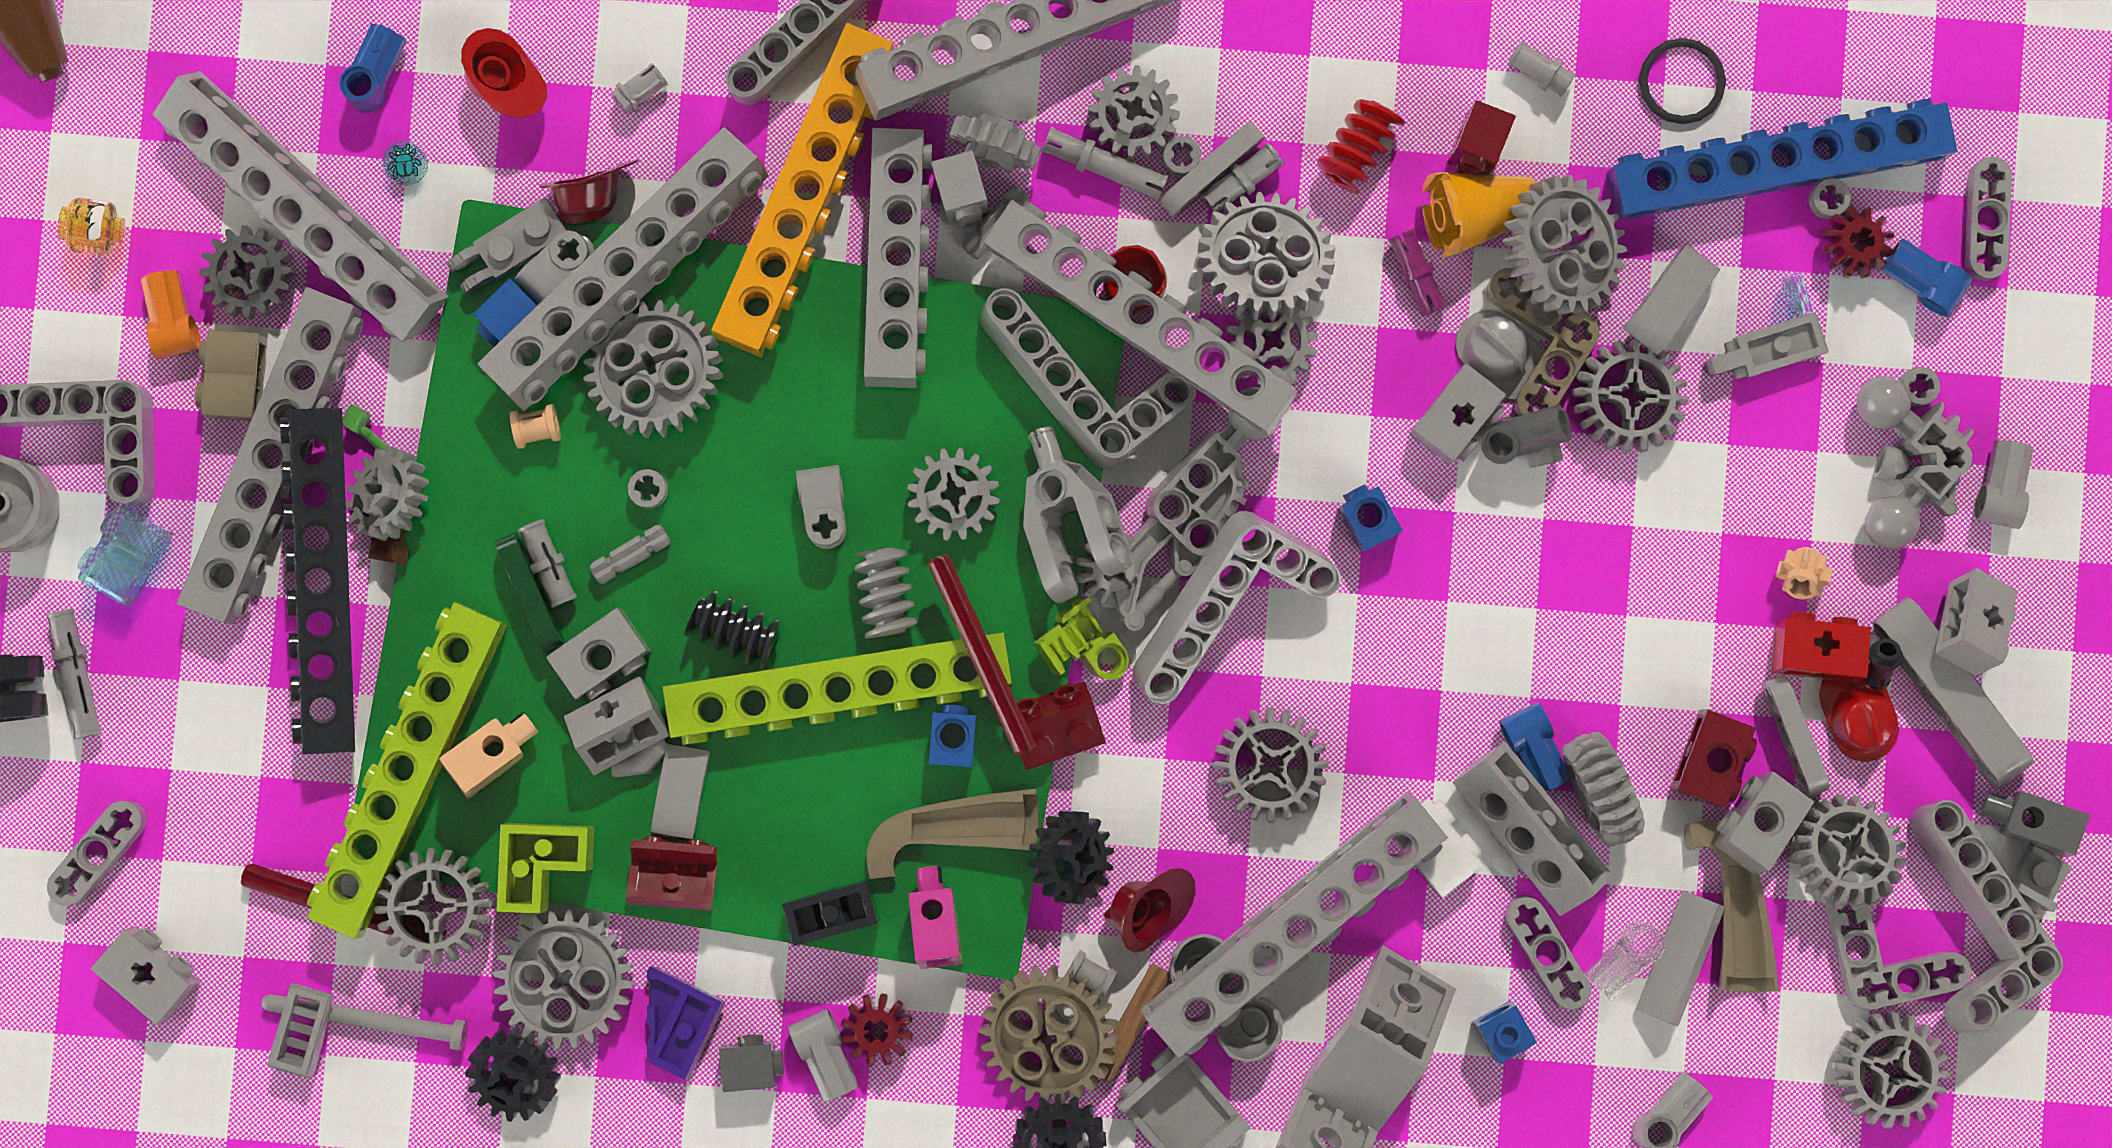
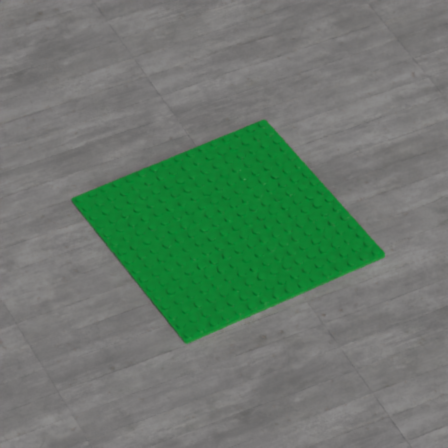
M477 200L464 201L460 210L452 257L462 250L474 246V241L522 212L525 208ZM556 214L567 231L577 232L590 239L595 250L621 226L620 224L602 221L565 224L561 220L560 214ZM664 238L657 239L652 246L658 245ZM703 239L699 248L692 254L686 255L671 270L668 278L664 282L655 285L641 298L640 302L644 301L649 309L654 311L658 300H662L667 307V312L677 303L683 309V316L692 310L698 317L697 324L704 321L709 327L710 331L707 336L713 335L712 327L748 246ZM570 243L566 247L569 252L568 257L576 260L579 257L576 251L577 246ZM813 257L806 273L799 270L793 286L798 287V292L789 311L782 309L776 323L781 326V331L772 350L765 348L760 358L717 340L719 345L712 351H718L723 361L713 366L721 371L723 378L711 380V383L719 393L718 395H705L704 399L710 406V409L705 410L697 407L694 410L698 418L696 423L687 417L683 418L682 432H679L673 424H670L667 428L666 437H662L656 427H653L649 438H644L640 433L639 426L632 435L627 434L623 429V423L616 428L612 426L608 421L609 415L603 417L597 411L596 407L600 402L594 403L589 398L588 393L595 387H589L583 377L593 373L584 364V360L596 358V355L590 349L579 358L577 365L570 372L560 376L548 388L547 393L539 402L531 404L523 411L477 364L494 346L476 330L482 323L473 314L509 278L517 284L515 278L527 263L500 280L495 278L469 294H465L460 285L469 276L488 268L483 258L476 259L462 270L450 271L446 294L449 297L443 305L416 462L425 466V470L420 476L429 479V484L422 488V494L428 496V501L419 503L418 509L422 512L421 518L413 516L410 519L412 529L410 531L403 529L408 548L407 565L397 564L354 803L360 805L367 790L362 787L364 777L372 764H379L385 751L380 748L385 732L391 724L396 726L403 710L398 707L405 690L409 685L414 687L421 674V671L417 670V664L423 651L427 646L433 648L440 633L435 631L437 620L444 608L451 609L454 602L465 605L508 626L450 750L491 720L497 718L501 725L504 726L522 712L530 719L538 733L519 746L523 753V758L469 800L442 766L399 860L404 861L411 868L410 853L419 852L423 861L426 862L427 849L435 848L438 853V862H440L443 852L446 849L452 850L454 852L452 865H455L461 856L468 857L469 864L464 872L467 873L471 869L479 867L482 873L473 881L474 884L488 882L490 889L485 892L497 893L501 824L595 826L593 869L589 871L550 870L548 902L792 943L782 906L783 903L869 879L880 918L877 924L801 945L917 964L909 905V893L918 892L916 869L940 866L942 868L944 889L952 888L955 897L963 964L936 968L1013 980L1020 967L1034 883L1033 878L1036 872V868L1029 867L1028 862L1036 859V852L996 847L908 844L899 850L894 860V871L897 878L870 880L867 866L868 844L880 824L896 814L926 805L986 794L1036 789L1039 802V828H1043L1054 761L1025 771L1020 755L1014 753L989 697L979 698L978 690L961 692L962 701L937 705L935 696L919 699V708L895 711L894 704L891 703L877 706L878 714L852 718L851 710L835 712V721L810 725L809 717L792 719L793 728L767 732L766 724L749 726L750 735L725 738L724 730L707 733L708 741L682 745L681 737H666L665 741L667 744L710 751V760L701 796L702 804L694 840L704 841L710 846L717 847L719 866L713 911L627 904L626 891L631 863V840L659 837L670 843L685 844L686 842L651 835L652 819L664 757L656 769L649 774L613 778L611 767L596 775L592 774L576 751L564 719L565 715L590 703L587 697L582 700H575L546 658L554 651L545 654L539 646L495 544L496 540L516 532L533 565L518 529L532 522L544 519L545 527L557 554L562 553L565 561L561 564L574 593L577 595L576 599L552 608L565 643L614 609H623L651 652L643 657L647 663L628 677H625L621 672L609 680L608 683L612 688L603 695L640 676L657 701L668 731L669 726L663 693L664 686L761 671V657L753 664L748 665L744 661L745 649L736 658L729 656V642L718 651L713 648L714 635L704 644L698 642V628L690 636L684 635L687 623L698 601L701 598H706L713 590L718 591L717 605H721L728 597L733 598L732 611L735 613L744 604L748 605V619L750 620L760 611L764 612L763 626L765 627L775 618L780 620V636L766 668L763 670L765 671L962 639L928 567L930 560L943 554H947L950 557L985 635L1004 632L1012 684L1009 687L1016 702L1024 698H1037L1054 692L1058 687L1067 684L1072 656L1062 663L1065 667V672L1062 675H1055L1033 643L1057 624H1060L1061 627L1065 626L1064 623H1056L1055 617L1062 610L1072 608V603L1078 598H1082L1084 583H1078L1077 595L1063 603H1057L1052 600L1042 584L1023 527L1027 478L1037 473L1039 469L1028 435L1034 432L1037 437V429L1053 427L1064 460L1082 464L1100 483L1103 468L1097 467L1088 459L984 331L980 324L981 310L992 292L1000 288L928 276V293H919V308H927L926 334H918V350H926L925 375H917V388L865 387L864 360L868 266ZM771 260L764 265L762 272L768 277L775 278L784 273L786 265L779 260ZM633 267L627 268L621 276L628 274ZM1015 291L1022 297L1113 409L1125 341L1063 299ZM893 292L886 298L887 304L896 308L904 306L909 301V297L903 292ZM602 296L594 299L590 306L597 304ZM755 298L747 304L745 311L751 316H761L768 310L769 303L764 299ZM640 303L636 307V309L632 311L634 315L639 313ZM1000 305L992 307V311L997 318L1002 320L1011 319V314L1007 308ZM623 316L619 321L621 322L622 320H624L625 316ZM571 326L564 328L559 336L566 334ZM892 333L886 337L884 343L891 349H900L906 345L908 339L901 333ZM666 335L660 338L656 348L662 349L669 346L673 341V335ZM1022 338L1019 340V344L1025 352H1038L1036 343L1031 339ZM684 352L681 358L686 357L688 352ZM635 353L624 354L618 361V367L630 364L634 359ZM540 356L534 357L528 366L536 363ZM656 364L650 366L651 374L657 372L655 368ZM683 371L675 375L672 385L678 386L685 383L689 378L690 372ZM1046 372V378L1052 385H1065L1062 375L1058 372ZM626 380L621 381L619 386H623ZM644 389L639 391L634 397L633 403L639 404L646 401L650 396V390ZM554 404L560 425L561 440L553 442L552 439L530 442L526 443L525 448L518 449L512 434L510 412L517 410L520 414L543 410L546 405ZM1073 405V411L1076 416L1084 420L1092 418L1089 408L1085 405ZM1109 437L1100 438V444L1105 451L1107 450ZM958 448H961L964 451V459L967 461L975 454L980 456L979 464L977 465L979 469L991 466L992 472L986 479L987 481H998L999 488L990 491V496L1000 499V503L996 506H989L987 509L994 516L993 521L983 518L979 521L983 532L978 534L971 527L967 529V540L962 541L958 532H952L950 540L944 541L943 530L938 529L932 536L927 533L930 525L928 520L917 524L915 518L921 513L920 508L912 509L908 506V502L916 499L917 494L908 491L907 488L909 484H918L920 481L913 473L915 468L923 471L929 468L925 461L926 456H930L937 462L941 460V449H945L949 458H955ZM839 465L844 493L843 508L846 522V537L837 548L824 550L815 546L806 532L803 508H801L796 471ZM955 467L956 474L967 482L978 481L977 477L967 469ZM651 469L666 479L668 484L667 498L656 508L646 509L638 506L629 496L628 483L630 478L640 470ZM940 471L931 477L926 486L925 493L936 489L942 479ZM948 476V493L942 495V500H950L952 506L955 507L956 514H959V498L962 495H966V491L958 490L956 484H953L952 477ZM647 477L644 478L645 484L640 481L637 486V491L643 494L644 501L652 500L650 495L653 494L656 497L659 493V487L653 484V478ZM1061 485V487H1060L1059 495L1061 494V491H1062V485ZM982 497L973 499L966 509L967 520L979 509ZM942 508L929 509L937 519L952 523L950 513ZM1078 510L1068 512L1061 517L1062 525L1059 526L1068 555H1073L1074 561L1075 558L1088 560L1089 555L1082 548V545L1085 542L1088 543ZM823 519L822 527L815 528V532H820L824 539H828L831 537V530L837 529L838 525H832L829 519ZM655 525H661L670 538L671 543L669 546L658 552H655V550L650 552V557L623 573L620 571L616 572V577L604 584L599 583L595 579L590 569L591 563L603 556L608 558L611 551L637 536L642 538L645 536L644 532ZM883 548L906 550L907 555L897 560L896 565L909 567V573L901 576L898 580L912 586L911 590L901 595V599L914 601V607L903 613L904 616L916 618L917 623L907 628L904 634L865 639L864 634L876 627L862 622V617L872 612L873 609L860 606L859 600L871 593L857 588V583L867 578L868 575L855 572L854 566L863 562L865 558L853 556V553ZM1075 563L1072 564L1075 576L1086 572V567L1078 566ZM537 573L538 579H539V581H540V583H541V586H542V588H543V590H544V592H545V595H546V597H547V599H548V602H549V604H551L550 601H549V598H548V596H547V594H546V591H545V589H544V587H543V585H542V582H541V580H540V578H539V575H538V573ZM463 639L455 640L449 649V655L455 663L464 661L469 653L468 644ZM602 645L594 649L591 655L593 666L598 670H603L610 665L612 653L608 647ZM970 657L959 659L954 666V674L962 682H970L978 675ZM920 664L912 672V681L920 689L931 687L936 680L935 669L929 664ZM877 671L870 679L871 690L879 696L888 694L894 685L893 677L887 671ZM838 677L829 683L828 695L833 701L843 702L850 696L851 686L845 678ZM439 678L433 683L431 694L436 701L442 702L450 695L451 687L445 678ZM801 684L790 686L785 695L787 704L793 709H800L805 706L808 701L807 689ZM751 691L745 696L743 706L748 714L756 716L765 709L766 700L759 691ZM712 697L704 701L701 707L703 718L711 723L721 718L723 706L717 698ZM943 705L968 706V715L977 716L973 767L929 764L933 712L942 713ZM426 717L419 718L413 726L414 736L420 741L427 740L432 733V724ZM958 723L947 724L941 732L942 742L949 748L960 747L966 738L964 728ZM492 742L485 748V753L489 756H497L503 751L504 747L498 742ZM407 756L399 758L395 764L396 775L405 781L414 772V764ZM385 795L377 803V812L380 817L388 820L394 815L396 805L390 796ZM365 835L361 838L358 846L360 854L367 859H371L376 854L377 842L372 836ZM395 867L392 874H394L397 877H400L401 874ZM439 871L440 881H443V885L462 888L454 877ZM426 872L414 880L426 881ZM937 906L931 907L926 911L927 919L929 920L937 919L941 915V909Z

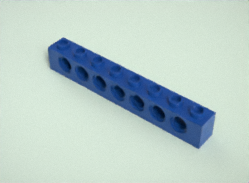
M1931 98L1922 99L1906 104L1907 110L1892 112L1891 107L1886 106L1866 111V118L1850 120L1849 114H1843L1824 120L1825 125L1809 128L1808 122H1800L1783 127V133L1768 136L1767 130H1758L1741 135L1742 141L1726 144L1725 138H1715L1701 142V149L1685 151L1684 146L1679 145L1659 150V157L1643 159L1642 153L1620 157L1617 159L1618 164L1614 165L1607 172L1615 214L1618 213L1620 216L1617 221L1818 184L1825 179L1834 178L1839 180L1945 160L1958 152L1948 102L1933 105ZM1898 125H1903L1911 131L1913 137L1911 144H1906L1899 140L1896 134ZM1856 133L1865 134L1870 139V152L1862 151L1856 146ZM1814 141H1822L1827 144L1830 149V158L1828 160L1816 156L1813 150ZM1773 149H1781L1787 153L1789 157L1788 167H1779L1773 162ZM1738 156L1746 161L1748 166L1747 175H1738L1731 169V157ZM1698 164L1705 169L1707 174L1705 183H1697L1690 178L1688 173L1689 165ZM1649 172H1657L1664 177L1666 183L1664 191L1653 190L1648 185L1647 174Z

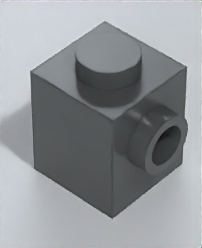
M763 1034L738 1036V1044L723 1045L719 1049L723 1092L774 1088L778 1083L777 1076H784L782 1050L775 1051L774 1040L764 1041Z

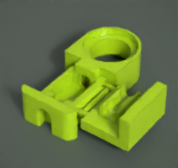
M1078 598L1072 603V608L1062 610L1055 617L1056 623H1064L1065 626L1061 627L1060 624H1057L1033 643L1053 674L1062 675L1065 672V667L1062 663L1071 656L1074 659L1080 657L1088 671L1099 679L1114 680L1121 677L1127 670L1129 664L1128 653L1114 632L1104 633L1087 607L1093 601L1092 599ZM1110 648L1116 654L1117 663L1112 671L1105 673L1099 668L1097 658L1103 649Z

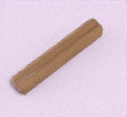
M1152 964L1148 968L1112 1033L1120 1037V1040L1116 1047L1108 1049L1115 1052L1117 1056L1112 1064H1106L1110 1070L1106 1077L1099 1079L1108 1083L1114 1080L1147 1021L1141 1008L1160 994L1170 979V973L1162 967Z

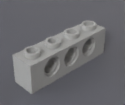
M1505 741L1471 763L1452 782L1465 801L1472 806L1488 826L1490 832L1497 837L1514 858L1516 864L1526 873L1542 893L1544 899L1551 904L1560 916L1595 896L1612 877L1613 874Z

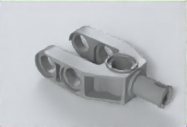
M1043 427L1036 430L1037 437L1034 432L1028 435L1039 469L1037 473L1027 478L1023 527L1045 591L1052 600L1057 603H1063L1078 593V582L1072 567L1075 561L1073 555H1068L1059 528L1062 525L1061 517L1064 514L1078 510L1094 560L1105 575L1111 577L1130 568L1133 564V557L1112 494L1082 464L1064 460L1055 435V429L1053 427ZM1061 485H1062V491H1061V494L1059 495L1060 487H1061Z

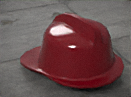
M639 160L628 161L581 178L540 184L539 188H550L563 223L576 224L596 221L607 215L617 201L618 170L635 164Z
M1171 868L1150 882H1127L1115 894L1111 907L1104 913V919L1122 935V941L1126 949L1134 953L1143 952L1187 915L1196 894L1195 880L1192 874L1185 869Z

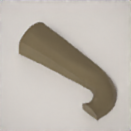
M1037 790L1002 792L945 801L906 810L888 818L875 830L868 844L867 866L870 880L897 878L894 871V860L899 850L908 844L1031 850L1029 849L1030 844L1038 843V836L1035 832L1039 828Z
M1704 820L1686 824L1684 828L1686 848L1688 850H1694L1698 847L1708 848L1715 852L1721 862V905L1725 909L1721 917L1722 947L1718 991L1778 992L1779 984L1774 946L1759 874H1752L1713 845L1720 835V832L1717 831L1720 821Z

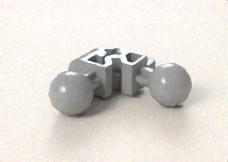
M1879 376L1870 379L1861 387L1856 398L1857 413L1864 423L1875 429L1888 430L1893 428L1903 437L1896 448L1905 452L1907 457L1921 456L1922 466L1908 469L1905 476L1899 479L1906 487L1898 497L1887 496L1880 498L1871 505L1865 517L1866 532L1871 540L1885 549L1896 550L1907 546L1915 539L1920 528L1918 512L1925 504L1931 503L1946 517L1957 513L1958 507L1955 503L1956 486H1959L1960 476L1966 473L1972 465V452L1966 443L1973 435L1974 430L1970 428L1962 433L1959 432L1957 429L1960 417L1954 414L1945 419L1942 416L1944 403L1941 401L1930 408L1920 419L1910 410V393L1905 385L1892 377ZM1947 452L1950 456L1946 458L1943 453ZM1947 461L1950 466L1945 467L1943 463Z

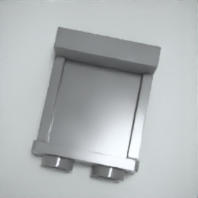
M1169 1047L1166 1048L1150 1063L1154 1068L1153 1071L1142 1080L1136 1075L1118 1091L1122 1096L1117 1101L1118 1108L1131 1119L1155 1148H1229L1251 1129L1248 1122L1187 1052L1178 1058Z

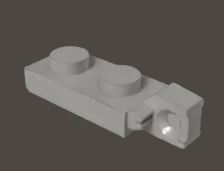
M1814 312L1737 336L1732 341L1724 343L1725 354L1706 360L1705 365L1709 377L1732 371L1735 380L1743 377L1747 379L1824 355L1829 351L1817 314Z

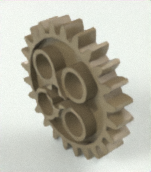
M1038 965L1034 966L1030 971L1029 978L1020 970L1014 976V983L1006 979L1000 985L1002 993L995 991L989 1001L993 1006H988L982 1013V1016L990 1022L984 1023L979 1029V1033L991 1038L983 1043L981 1050L994 1052V1055L987 1062V1066L1000 1065L1002 1071L999 1073L997 1080L1001 1081L1010 1077L1013 1080L1010 1087L1011 1093L1018 1090L1020 1086L1026 1088L1025 1099L1027 1101L1038 1092L1047 1102H1049L1053 1094H1061L1063 1103H1065L1068 1099L1069 1091L1073 1097L1076 1096L1079 1100L1085 1093L1084 1086L1091 1091L1095 1090L1099 1084L1097 1077L1102 1079L1106 1077L1110 1071L1106 1064H1112L1117 1056L1115 1052L1108 1048L1116 1047L1120 1037L1108 1032L1115 1029L1118 1020L1105 1018L1112 1004H1098L1097 999L1101 995L1102 989L1099 988L1089 993L1086 990L1089 982L1087 976L1078 984L1073 982V969H1069L1063 978L1058 977L1056 965H1052L1049 968L1046 976H1043ZM1039 999H1043L1045 1001V1011L1043 1009L1042 1004L1039 1002ZM1056 1004L1068 1005L1074 1013V1018L1062 1017L1057 1011ZM1023 1010L1031 1016L1033 1024L1025 1025L1017 1019L1016 1011ZM1046 1027L1048 1034L1043 1035L1042 1031ZM1050 1035H1056L1054 1042H1052ZM1066 1045L1078 1047L1083 1053V1059L1072 1058L1066 1051ZM1031 1051L1036 1053L1041 1058L1042 1065L1035 1066L1026 1059L1025 1052ZM1053 1058L1057 1066L1060 1068L1059 1071L1055 1070L1053 1067Z

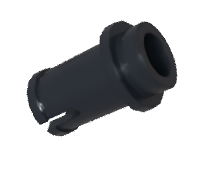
M1881 639L1871 645L1869 649L1868 675L1863 680L1869 688L1878 690L1879 683L1883 679L1880 685L1881 689L1889 686L1894 669L1898 668L1903 660V652L1897 642L1891 639Z

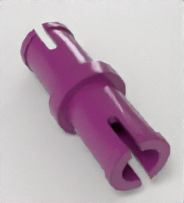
M1411 229L1402 233L1408 245V251H1406L1399 235L1388 241L1392 245L1404 272V275H1401L1404 284L1408 282L1421 311L1420 314L1424 317L1433 313L1427 299L1428 295L1436 311L1447 307V304L1444 302L1432 275V271L1435 270L1432 262L1427 263L1414 234L1415 231Z

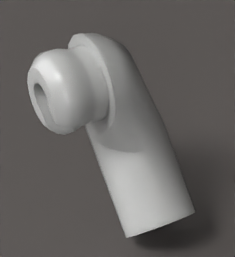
M665 738L611 766L613 778L653 772L665 756L667 749Z

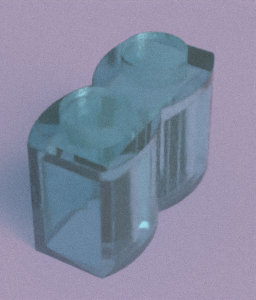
M121 505L117 511H110L104 518L100 526V532L103 534L95 548L89 547L81 556L78 563V569L81 571L77 579L119 604L130 607L143 589L151 570L168 547L173 533L134 510Z

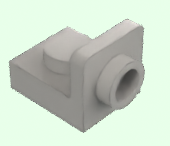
M2029 845L2010 880L2034 914H2038L2040 909L2055 912L2058 904L2053 900L2072 866L2035 845Z

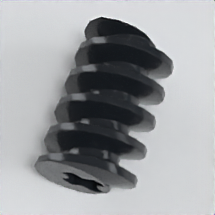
M713 590L706 598H701L690 616L684 635L690 636L698 628V642L703 644L714 635L713 648L718 651L729 642V656L736 658L745 649V663L751 665L761 657L760 670L763 671L777 645L780 636V620L775 618L765 627L763 626L764 612L761 611L750 620L748 619L749 606L746 604L735 613L732 611L733 598L728 597L721 605H717L718 591Z

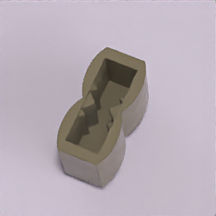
M208 330L207 339L202 340L199 346V363L205 366L203 382L197 383L195 391V403L198 408H201L202 415L213 419L252 420L263 393V378L267 354V338L260 333Z

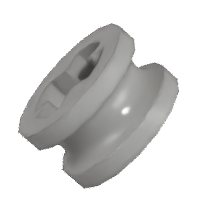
M1187 136L1174 137L1168 141L1164 148L1163 164L1171 174L1180 177L1186 176L1199 164L1201 151L1197 142ZM1180 146L1182 151L1183 146L1188 147L1191 150L1189 160L1192 163L1188 166H1184L1183 162H1181L1180 166L1175 165L1172 162L1175 155L1172 149Z
M1834 178L1825 179L1811 190L1808 198L1809 207L1813 214L1819 218L1830 219L1835 214L1840 215L1846 211L1850 205L1851 194L1847 185L1841 180ZM1826 188L1832 189V196L1839 197L1840 202L1832 206L1833 210L1828 209L1827 202L1820 201L1819 196L1827 192Z
M1917 367L1901 375L1899 379L1910 393L1911 406L1914 407L1932 402L1940 392L1939 378L1929 368ZM1916 376L1922 377L1920 383L1926 381L1928 385V391L1921 393V398L1915 397L1917 391L1911 393L1909 389V383L1916 381Z
M643 469L636 472L630 478L628 493L631 500L638 506L646 509L656 508L666 500L668 484L666 479L658 472L651 469ZM652 477L653 484L659 487L658 495L655 497L651 494L652 500L644 501L643 494L637 491L639 482L641 481L645 484L644 478Z

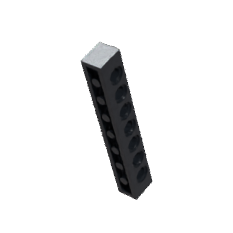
M342 408L288 409V418H280L281 444H289L290 461H282L283 487H291L292 504H283L284 530H293L294 546L285 547L286 573H295V590H287L288 616H296L297 633H288L289 659L298 658L299 676H290L291 702L300 701V718L292 719L293 744H301L303 755L355 752ZM317 439L323 444L325 455L319 463L307 464L301 459L299 450L302 443L306 440ZM311 482L322 484L327 493L324 503L317 507L307 506L301 498L302 489ZM314 525L322 526L328 533L326 545L318 550L306 547L303 542L305 530ZM312 569H323L330 576V583L322 592H312L305 586V576ZM314 612H325L331 617V627L322 635L312 634L306 627L308 617ZM316 655H326L333 661V669L325 677H315L308 671L309 661ZM325 697L332 700L335 704L334 713L328 719L319 720L310 714V706L317 698Z

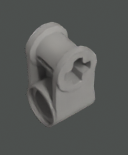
M560 232L554 236L537 256L520 270L515 278V282L533 300L540 304L595 251V247L590 239L577 232ZM570 243L577 246L576 251L579 257L576 260L568 257L569 252L566 247Z
M839 465L796 471L801 508H803L808 537L815 546L821 549L831 550L837 548L846 537V522L843 508L844 493ZM823 519H829L832 525H838L837 529L831 530V537L828 539H824L820 532H815V528L822 527Z

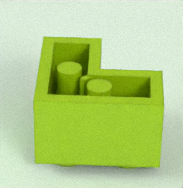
M501 824L497 912L543 913L548 911L550 870L589 871L593 869L595 826Z

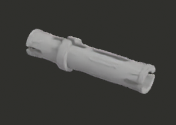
M1051 127L1046 138L1048 140H1046L1042 148L1043 153H1048L1076 165L1075 170L1082 173L1086 169L1152 197L1156 201L1159 200L1162 188H1164L1168 179L1167 175H1162L1094 146L1096 142L1087 139V142H1084Z
M67 609L46 614V618L49 622L55 652H52L51 655L53 661H58L65 699L74 732L73 737L74 739H80L101 734L102 730L99 726L93 693L83 656L88 654L86 645L81 646L74 609Z

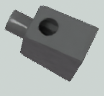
M1988 791L1980 811L1981 816L2002 823L1999 831L2000 834L2029 845H2035L2042 850L2061 857L2075 856L2077 854L2090 817L2088 813L2023 791L2013 793L2011 799ZM2024 811L2033 814L2034 824L2032 827L2024 825L2022 821Z

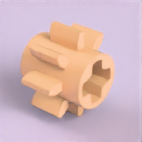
M1802 547L1795 551L1787 550L1785 561H1779L1776 573L1777 578L1784 579L1782 591H1787L1789 595L1797 599H1809L1814 595L1822 596L1823 588L1830 585L1833 569L1825 567L1827 556L1809 547Z

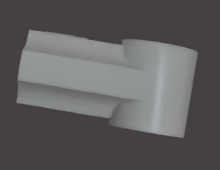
M1994 441L1986 483L1981 486L1975 502V520L2015 529L2022 527L2029 506V495L2025 492L2034 447L2015 441Z
M825 1009L788 1026L794 1046L802 1061L807 1062L824 1102L838 1098L858 1088L856 1077L841 1047L843 1043L840 1032L829 1009Z
M1682 1072L1648 1113H1644L1636 1119L1632 1131L1635 1142L1641 1148H1676L1681 1134L1713 1099V1096L1697 1080L1686 1072ZM1659 1121L1664 1126L1665 1134L1662 1141L1653 1145L1648 1138V1129L1654 1122Z

